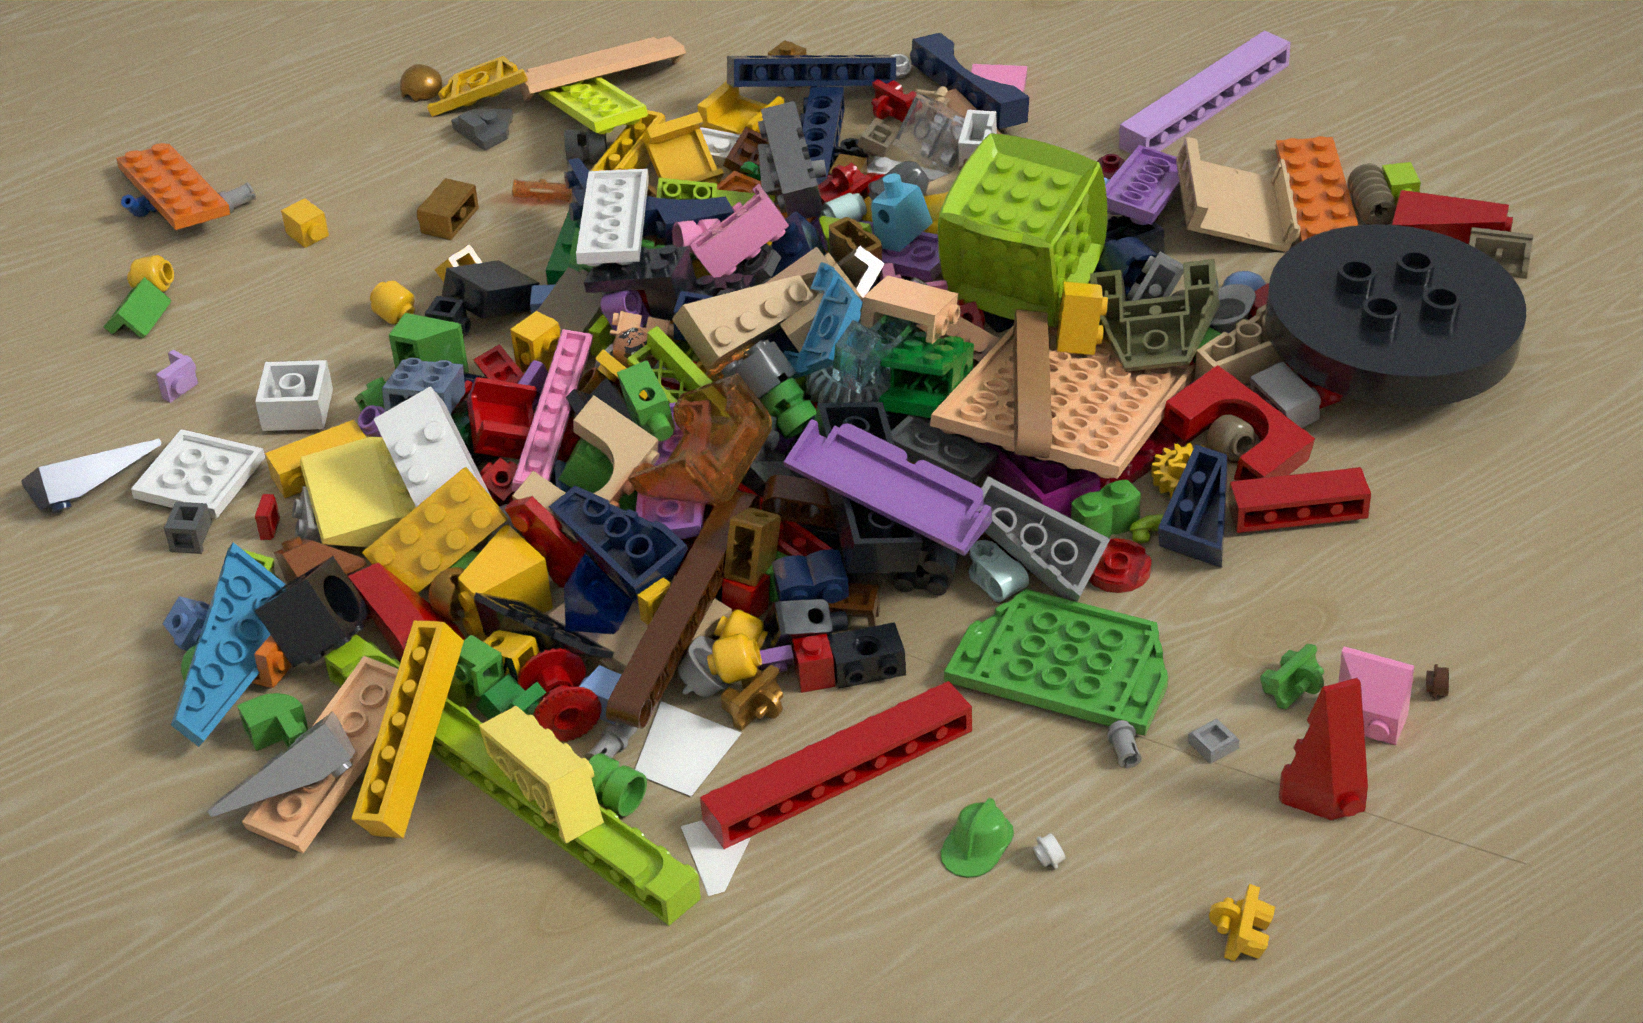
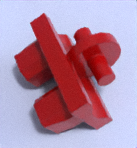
M879 79L872 82V87L875 89V98L871 101L873 115L882 120L892 116L906 125L912 123L913 112L921 108L920 96H917L914 91L905 95L901 84L895 80L887 84Z
M852 162L845 167L842 165L836 166L832 169V176L818 185L822 207L824 203L847 193L862 195V190L868 187L872 178L861 173Z

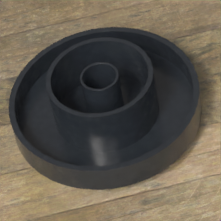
M1382 224L1337 228L1319 233L1296 244L1279 259L1272 271L1265 311V327L1274 349L1300 375L1342 396L1368 403L1396 407L1445 405L1474 397L1492 388L1505 378L1513 368L1518 358L1526 322V304L1520 287L1508 271L1490 256L1469 244L1440 233L1414 227Z

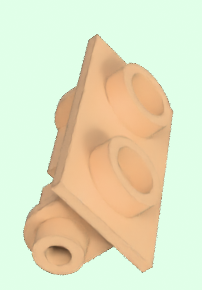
M620 311V314H613L612 325L618 327L617 331L610 330V335L617 336L621 331L633 327L640 328L647 333L658 326L667 336L673 337L674 324H669L670 320L648 317L646 328L640 327L642 315Z

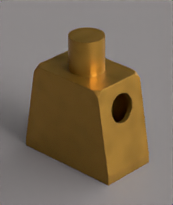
M747 508L730 519L723 578L751 586H756L772 565V562L775 561L777 555L781 517L778 514L755 508Z

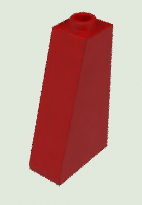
M1401 190L1392 225L1429 230L1469 244L1472 227L1511 232L1513 217H1508L1509 204Z

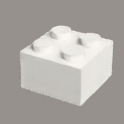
M327 360L265 362L255 401L262 431L324 429L333 391Z

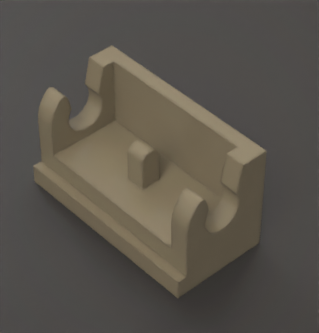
M1472 227L1469 245L1497 261L1512 277L1527 279L1533 234Z

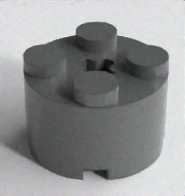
M768 339L764 342L760 341L748 349L746 353L749 357L745 360H734L721 370L724 375L722 378L723 382L741 407L752 408V403L758 399L761 400L774 387L788 380V377L797 374L774 341L770 343Z

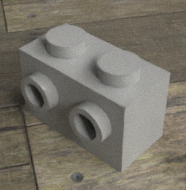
M1161 251L1156 258L1150 255L1141 271L1146 274L1141 285L1135 282L1126 298L1133 301L1170 296L1184 273L1183 264Z
M1283 361L1250 376L1251 390L1274 408L1281 411L1299 427L1303 428L1320 419L1319 405L1321 404V398L1317 390L1313 387L1310 388L1301 379L1298 372L1292 371Z

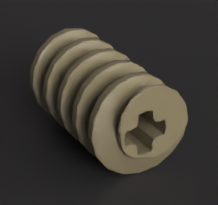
M1371 163L1356 167L1347 179V186L1362 221L1367 225L1387 224L1394 218L1397 206L1380 167Z

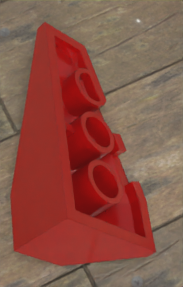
M1354 678L1322 687L1307 718L1310 726L1304 738L1297 739L1293 747L1296 755L1292 763L1285 764L1281 772L1279 800L1282 804L1328 820H1335L1345 816L1350 817L1365 811L1368 777L1362 691L1360 680Z

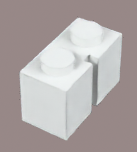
M967 110L958 142L959 167L963 165L964 159H968L988 134H997L996 111Z

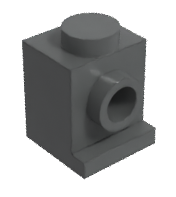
M175 502L164 526L170 552L202 554L204 550L203 542L212 524L207 503Z

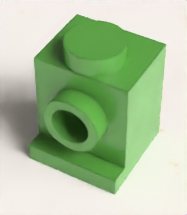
M470 635L464 640L454 674L461 682L472 685L475 695L482 697L486 691L505 677L501 652Z

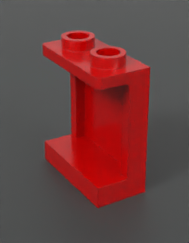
M480 377L475 378L467 398L474 453L514 459L521 458L534 418L532 403L537 394L535 386Z

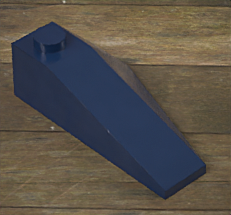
M573 486L549 506L552 513L637 605H639L637 595L663 577L669 582L672 581L688 550L687 545L665 524L654 521V523L639 517L635 511L630 509L625 511L610 504L609 500L577 486Z

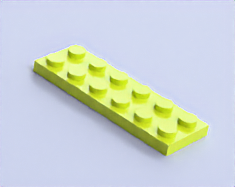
M601 77L538 92L540 96L598 134L610 133L614 130V127L622 124H636L640 121V118L648 116L645 104Z

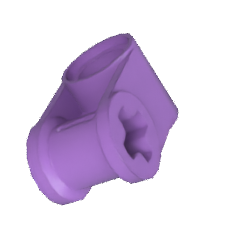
M637 290L606 292L601 298V310L615 331H617L618 326L612 325L614 313L620 314V311L642 315L640 327L646 328L644 325H647L648 317H652Z

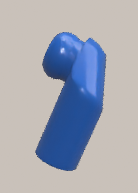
M125 195L121 199V205L137 217H143L149 211H158L144 195L136 199L132 195Z

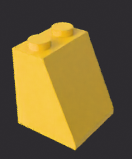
M508 524L496 533L458 577L460 588L458 599L465 614V618L462 619L463 625L469 635H475L481 641H485L488 636L484 633L473 599L476 592L523 601L543 613L553 608L545 558Z

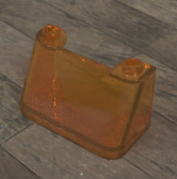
M738 373L682 393L673 408V419L684 435L667 462L656 466L647 462L637 465L627 480L637 492L646 497L708 505H718L727 502L732 498L772 429L771 416Z

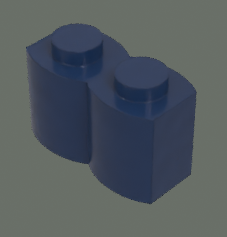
M820 550L807 556H787L772 562L773 580L779 601L825 599L828 603H836L849 597L848 578L839 550Z

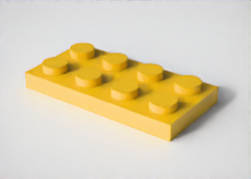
M464 467L362 553L372 565L377 562L419 594L431 584L441 571L450 568L509 519L469 469Z

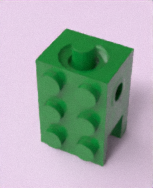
M927 332L914 333L881 359V366L891 368L890 389L879 397V402H883L885 411L931 418V414L973 370L974 343L964 342V339L961 337L949 336L945 337V339L938 338L931 344L926 342Z

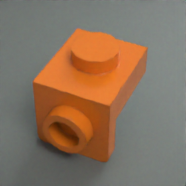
M271 635L254 653L257 669L260 673L252 683L274 688L291 668V663Z

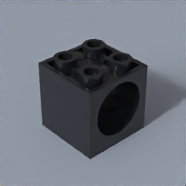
M334 556L282 586L254 610L293 668L304 661L311 665L326 654L325 651L331 647L336 650L352 639V635L365 627L362 621L371 613Z

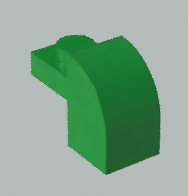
M507 674L482 695L476 707L488 720L514 706H517L527 715H533L546 691L538 682L525 691L510 674Z

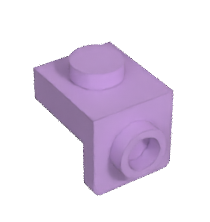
M171 350L168 353L171 365L156 374L162 398L170 403L198 384L195 373L196 365L189 356L182 355L175 350Z

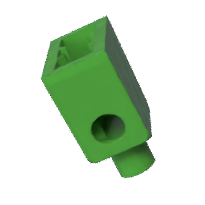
M646 360L617 372L627 410L633 422L657 438L658 441L669 439L675 429L674 420L668 399L649 362ZM645 390L650 401L641 400L639 398L640 392Z

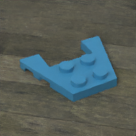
M823 262L820 263L810 288L823 294V297L799 354L789 351L784 352V356L797 372L795 376L788 377L789 379H797L838 364L848 349L849 336L861 316L860 309L863 304L861 299L834 267Z

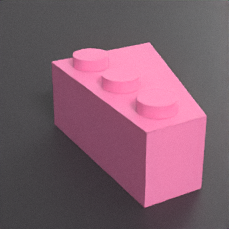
M760 184L752 189L755 195L744 205L741 202L736 203L732 207L734 211L732 215L722 222L717 220L690 245L694 254L714 278L731 275L736 270L737 264L744 259L750 260L761 251L760 247L768 241L774 242L784 235L785 229L789 226Z

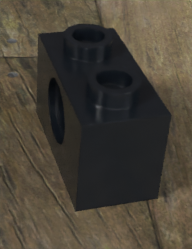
M895 622L827 635L833 654L834 674L838 689L906 675L905 649Z

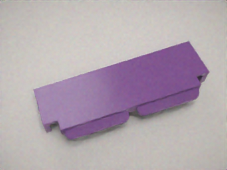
M811 419L784 460V467L965 556L992 523L991 507L986 504L984 505L983 490L980 487L925 460H920L914 465L907 461V453L903 449L852 424H843L840 428L834 426L826 438L819 435L818 423Z

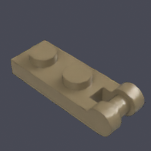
M875 117L861 135L857 146L862 148L863 152L869 156H880L883 158L891 146L896 143L901 128L897 126L890 127L883 124L884 120Z

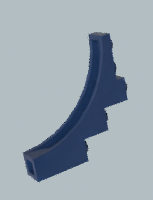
M580 158L568 159V171L564 172L567 189H572L573 203H569L570 218L572 221H576L580 228L590 170L586 168ZM647 196L642 237L656 235V238L661 239L665 246L673 245L672 230L675 222L694 221L696 225L699 220L718 219L722 222L732 215L734 211L726 196L691 200Z

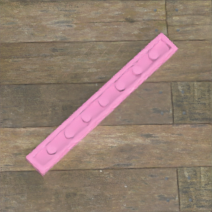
M562 329L512 482L513 492L518 490L532 471L550 481L572 410V406L566 399V396L573 389L578 390L592 346V334Z

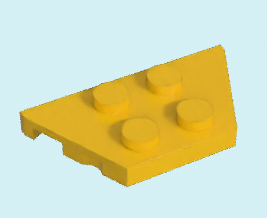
M501 56L454 74L449 79L447 85L439 91L440 101L430 103L427 109L433 117L460 106H471L481 98L487 96L495 97L505 89L527 82L528 78L523 69L518 70L516 64L509 62L506 57Z

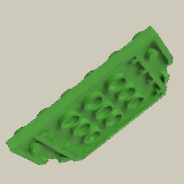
M1025 589L1014 596L1012 601L1003 603L995 608V614L982 623L977 620L969 625L944 671V682L950 681L951 684L1107 726L1116 721L1124 720L1135 728L1136 734L1146 736L1168 688V674L1164 665L1163 649L1159 641L1157 622Z

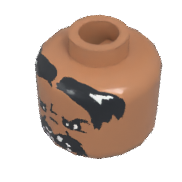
M634 327L621 331L613 342L614 358L626 368L631 367L627 363V358L647 345V333L640 328ZM650 354L642 359L640 363L647 360L651 368H654L658 360Z

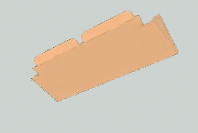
M671 36L660 39L651 37L526 69L527 73L525 74L528 81L519 84L523 100L526 102L535 93L670 58L673 63H677L686 54L684 45Z

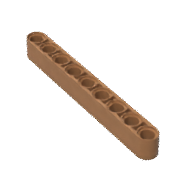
M1016 309L1013 325L1015 455L1049 458L1052 413L1047 312Z

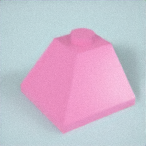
M1344 646L1341 652L1338 683L1354 678L1360 680L1365 737L1396 745L1408 717L1414 665Z

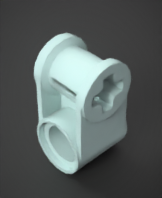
M979 540L970 548V557L973 561L968 571L969 578L987 592L994 601L1001 602L1028 587L1029 577L1025 568L999 548L996 543L989 540Z

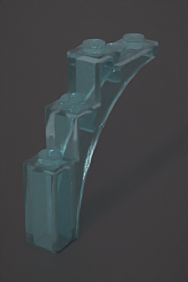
M914 277L912 280V282L929 286L928 284L922 282L916 277ZM884 315L875 325L868 329L857 321L852 320L835 344L832 378L860 394L868 381L876 384L884 371L891 375V368L881 366V359L916 333L922 324Z

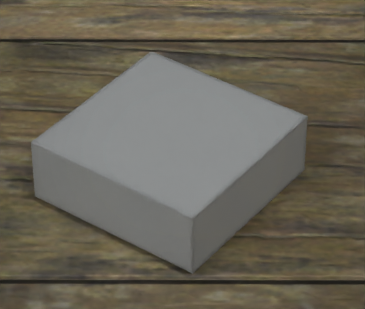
M1217 718L1188 733V743L1210 764L1239 749L1240 740Z

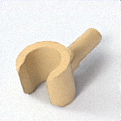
M944 86L939 87L936 91L916 90L917 96L930 98L932 104L939 109L945 108L950 101L949 98H943L948 92Z

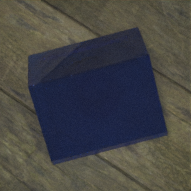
M586 554L580 557L564 585L565 631L614 635L621 627L633 603V600Z

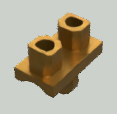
M770 665L764 671L757 669L754 677L741 681L742 688H744L742 692L728 687L721 694V707L732 715L733 727L742 731L756 717L761 719L765 715L775 719L782 713L783 707L780 700L784 695L776 680L779 668Z

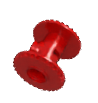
M552 648L551 650H544L542 653L539 652L536 656H532L530 660L526 661V664L519 671L518 685L526 691L534 683L538 682L546 691L533 713L538 724L544 729H550L560 742L575 740V738H580L583 734H587L589 730H592L593 726L598 723V719H600L602 707L598 696L592 690L579 687L586 674L582 658L567 649Z

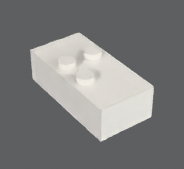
M431 386L374 418L416 507L464 467L469 469L490 495L444 401Z

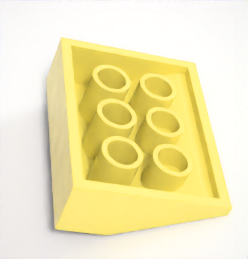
M382 437L364 438L302 456L300 459L302 473L322 544L369 547L416 508Z

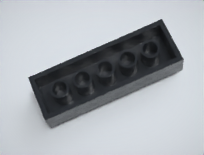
M883 402L817 404L815 421L818 423L819 435L827 438L834 426L840 428L843 424L848 423L895 445ZM827 488L848 573L916 572L922 547V538L919 533Z

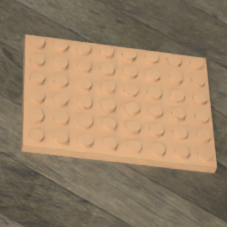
M1013 326L931 414L930 426L939 428L947 434L964 435L971 437L976 442H989L1014 452ZM1048 326L1052 441L1049 458H1035L1060 462L1071 469H1084L1095 472L1103 478L1118 479L1164 418L1166 401L1186 388L1194 378L1196 363L1190 366L1184 365L1125 372L1108 340L1102 339V344H1096L1095 355L1057 352V327Z

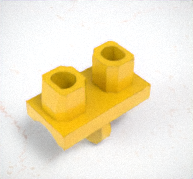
M1249 883L1244 899L1238 900L1235 903L1232 898L1227 897L1224 898L1223 902L1214 903L1210 908L1209 920L1213 925L1217 926V931L1221 934L1229 932L1224 958L1235 961L1240 953L1259 959L1267 949L1269 936L1253 929L1252 926L1266 930L1273 919L1275 906L1258 899L1260 887Z

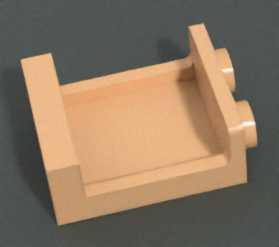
M887 275L863 297L860 326L873 329L882 319L889 315L926 325V342L933 344L941 335H945L947 329L952 324H956L960 315V306L957 305L958 293Z

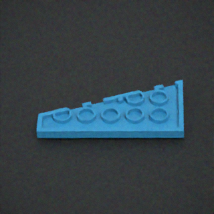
M234 542L227 550L171 722L172 727L198 747L205 741L260 673L257 669L254 653L271 634L254 610L285 585V583Z

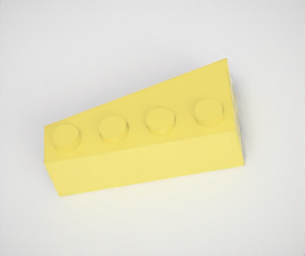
M514 706L479 725L489 757L511 782L516 780L522 794L529 802L536 800L542 809L541 816L549 825L555 821L558 823L559 836L565 843L604 823L591 779L594 777L591 764L586 758L577 756L569 744H563L556 739L550 729H544L540 726L533 715H527L517 706Z

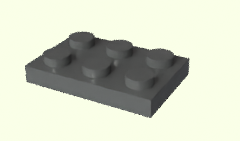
M908 415L891 431L895 446L907 453V460L914 463L925 460L972 484H975L996 463L999 452L963 435L944 433L941 429L930 426L931 420L925 417Z

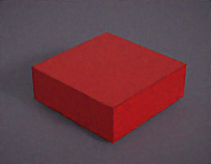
M262 494L255 513L260 540H272L280 521V514L274 494Z

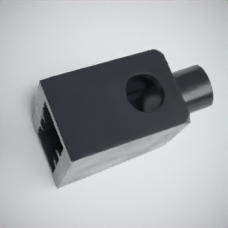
M825 599L774 602L763 622V630L768 632L765 638L767 649L791 645L792 653V639L824 633L832 635V633L846 632L848 630L846 612H829L828 602Z

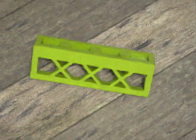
M658 326L647 332V345L627 358V363L630 366H634L652 354L659 361V369L652 370L655 376L658 377L660 385L662 377L675 378L680 383V390L665 389L661 385L669 403L678 402L675 398H679V402H681L682 399L710 397L713 405L712 421H717L723 428L739 410ZM722 429L715 433L713 436H711L710 449L712 448V441L717 437V435L722 431Z

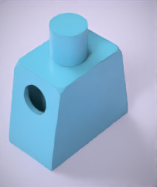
M893 173L883 178L885 190L872 200L871 210L874 235L881 241L882 248L900 252L933 222L920 187L914 184L903 183L900 175Z

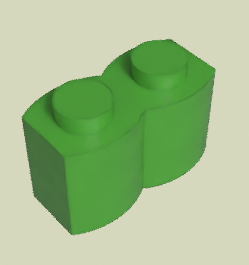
M1128 480L1112 482L1103 487L1100 492H1090L1076 498L1072 502L1071 519L1107 538L1112 534L1125 533L1130 531L1132 523L1140 519L1141 493Z

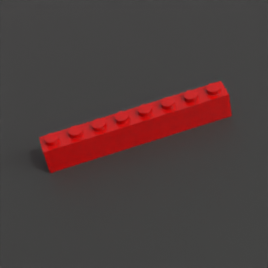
M950 681L930 688L924 693L900 702L894 707L870 716L862 722L840 730L832 736L808 745L800 751L776 760L770 765L746 774L740 779L701 796L702 821L722 848L726 849L972 732V706Z

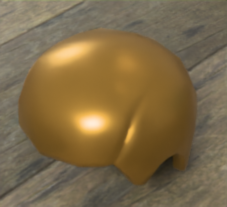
M414 64L404 71L400 80L401 96L404 98L408 94L415 102L419 99H431L437 96L442 89V77L439 72L424 64Z
M452 567L441 571L431 582L428 595L434 612L450 621L456 622L461 620L457 612L463 609L458 599V594L460 593L458 577L465 569L460 567Z

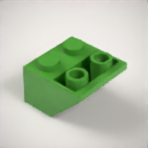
M405 313L390 332L389 340L395 369L402 360L419 358L422 361L428 362L448 360L454 364H463L464 372L469 373L461 324Z

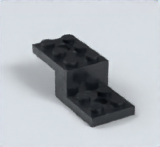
M667 245L657 249L641 247L639 262H633L628 265L602 263L599 266H593L584 281L586 293L645 290L651 316L673 321L674 309L680 291L715 297L757 286L754 275L743 276L739 273L715 278L707 275L696 279L688 246L676 247L675 245Z

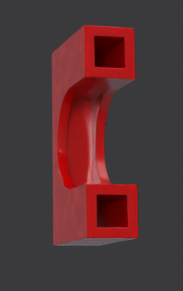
M1218 365L1166 401L1164 418L1161 423L1184 441L1213 423L1220 416L1228 414L1237 416L1254 428L1261 442L1239 457L1234 475L1235 481L1290 475L1310 458L1315 438Z

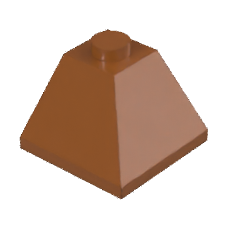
M300 536L283 542L281 544L283 549L274 552L286 583H289L334 556L345 574L367 565L364 558L313 540H301Z

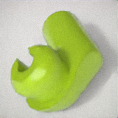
M1164 514L1146 515L1132 523L1130 526L1132 540L1138 544L1148 542L1150 539L1149 532L1158 531V526Z

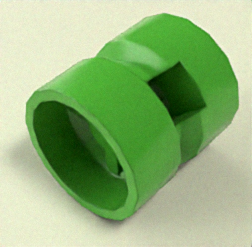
M794 378L780 383L760 400V404L767 414L777 418V428L785 439H790L801 433L806 423L812 416L816 415V408L811 401L802 399L804 392Z
M598 753L589 760V763L594 771V777L591 779L598 804H603L605 808L612 810L620 816L632 814L638 808L645 795L647 787L646 776L629 766L623 765L619 767V761L605 754Z

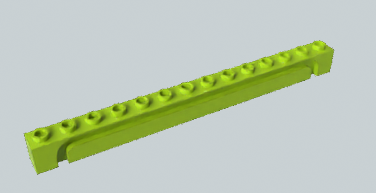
M357 634L349 642L324 656L329 679L339 688H341L363 656L399 669L400 662L393 657L389 658L373 642H367ZM448 697L446 698L430 754L668 926L701 900L699 876L695 869L688 864H682L676 860L665 847L657 846L649 841L639 829L631 828L622 822L610 809L605 810L599 805L604 823L565 843L559 836L558 823L555 821L549 825L541 816L542 809L536 800L529 802L522 794L516 780L511 782L489 757L479 728L482 722L473 717L464 706L459 707L450 701Z

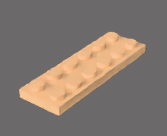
M363 656L313 724L314 726L332 711L335 713L355 749L353 757L349 760L352 766L336 778L330 774L321 781L256 802L242 821L247 830L298 852L304 853L370 761L398 672L397 668Z

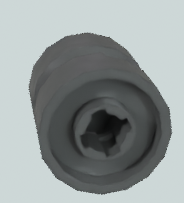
M581 128L565 129L567 165L568 159L580 158L583 164L586 160H589L591 164H596L607 151L606 134L595 133L589 128L587 132H583Z

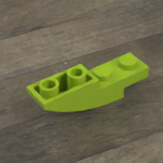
M658 178L657 198L691 200L726 196L733 207L738 202L744 205L755 195V193L718 190L717 183ZM768 195L774 203L775 195Z

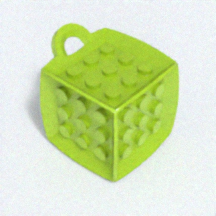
M988 134L961 168L939 212L938 254L943 280L947 281L948 291L958 293L957 300L964 299L965 303L976 301L977 308L1013 320L1016 309L1047 312L1048 326L1057 327L1064 281L1088 284L1090 273L1094 272L1105 245L1107 195L1100 163L1079 153L1046 142L1012 135Z

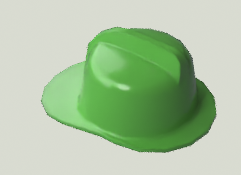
M988 798L985 803H973L963 808L959 813L955 826L944 841L941 849L942 863L948 871L956 876L970 878L989 872L998 863L1014 836L1013 825L1005 818L1003 812L996 807L994 799Z

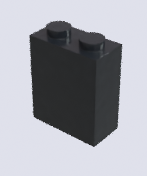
M496 260L447 268L441 296L464 300L467 311L481 319L531 311L532 286L539 285L540 282Z

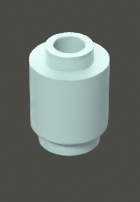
M847 193L824 203L821 216L839 219L849 217L859 221L863 215H866L867 209L860 194Z

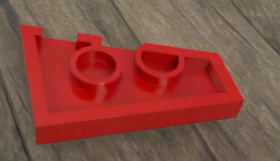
M533 496L513 500L504 508L511 518L514 527L545 558L549 576L557 583L559 588L602 580L607 575L600 565L596 567L584 555L587 550L579 541L573 543L561 532L562 524Z

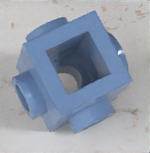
M181 596L178 597L163 625L175 639L174 643L179 648L188 651L192 646L197 645L210 606L209 604Z

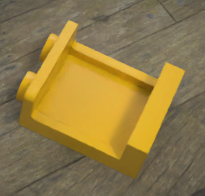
M726 80L697 105L698 112L703 120L701 127L741 135L747 126L760 133L758 122L763 121L761 109L783 104L784 98L778 96L767 105L741 96L739 94V87L727 84Z
M699 112L646 128L642 140L658 178L720 183L724 172L722 168L717 169L700 129L703 120Z

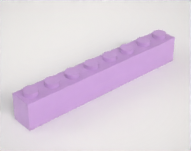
M1264 30L1120 124L1119 148L1130 154L1133 153L1138 145L1157 151L1163 150L1288 67L1291 42Z

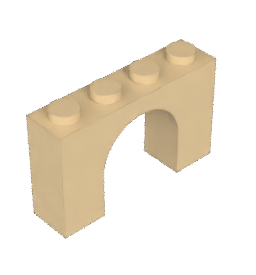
M818 247L812 249L766 282L769 283L800 275L810 289L819 265L823 262L834 267L863 302V297L828 252L823 255ZM812 289L810 291L815 298L780 323V326L799 353L823 297V294Z
M594 395L574 419V433L602 451L613 466V474L608 483L593 494L609 500V503L616 507H620L619 500L624 494L630 495L635 490L640 481L638 476L645 468L650 470L658 460L660 455L658 453V439ZM532 471L514 493L513 500L533 496L561 523L552 513L549 506L566 492L550 483L535 471ZM562 524L561 532L573 543H576L578 540Z

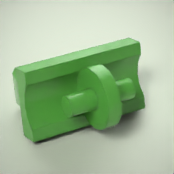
M1307 643L1299 652L1288 650L1281 657V668L1278 671L1267 669L1260 676L1264 693L1275 696L1278 708L1287 709L1304 692L1317 694L1324 687V679L1322 677L1324 669L1317 663L1316 645Z

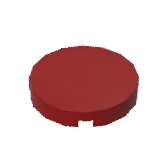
M1110 539L1089 582L1106 592L1123 593L1133 591L1143 586L1150 578L1151 557L1145 553L1146 549L1141 544L1129 539Z

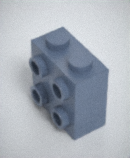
M419 358L402 360L382 387L384 411L390 410L431 386L444 401L451 415L465 394L463 364H454L448 360L428 362L422 361Z

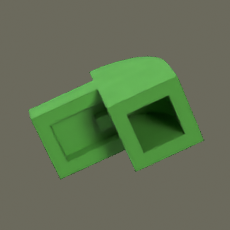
M281 693L265 694L237 705L243 729L256 751L282 740L288 749L295 742V739L308 730L303 705L299 700L290 695Z

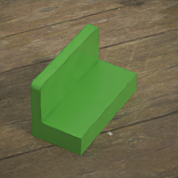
M144 277L127 294L103 327L111 334H114L125 324L139 337L144 338L169 306L171 299Z

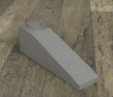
M332 711L295 739V742L288 747L289 750L285 753L276 754L259 769L260 771L257 774H251L212 804L207 811L209 815L214 817L321 781L330 774L336 778L350 768L352 763L349 760L353 757L355 749L335 713Z

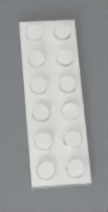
M648 169L589 171L576 250L577 264H586L588 266H599L602 263L628 265L640 261L649 182Z

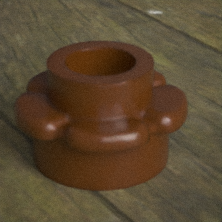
M1438 664L1434 665V671L1427 670L1426 692H1434V699H1437V696H1448L1449 668L1438 667Z

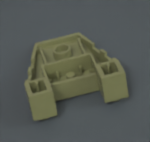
M1215 259L1183 262L1185 295L1126 301V291L1121 270L1090 273V284L1101 285L1103 297H1108L1106 316L1100 315L1099 325H1103V333L1125 372L1190 364L1220 307Z

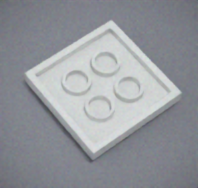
M181 429L131 488L133 498L173 508L175 502L207 503L210 517L217 519L265 459L263 448Z

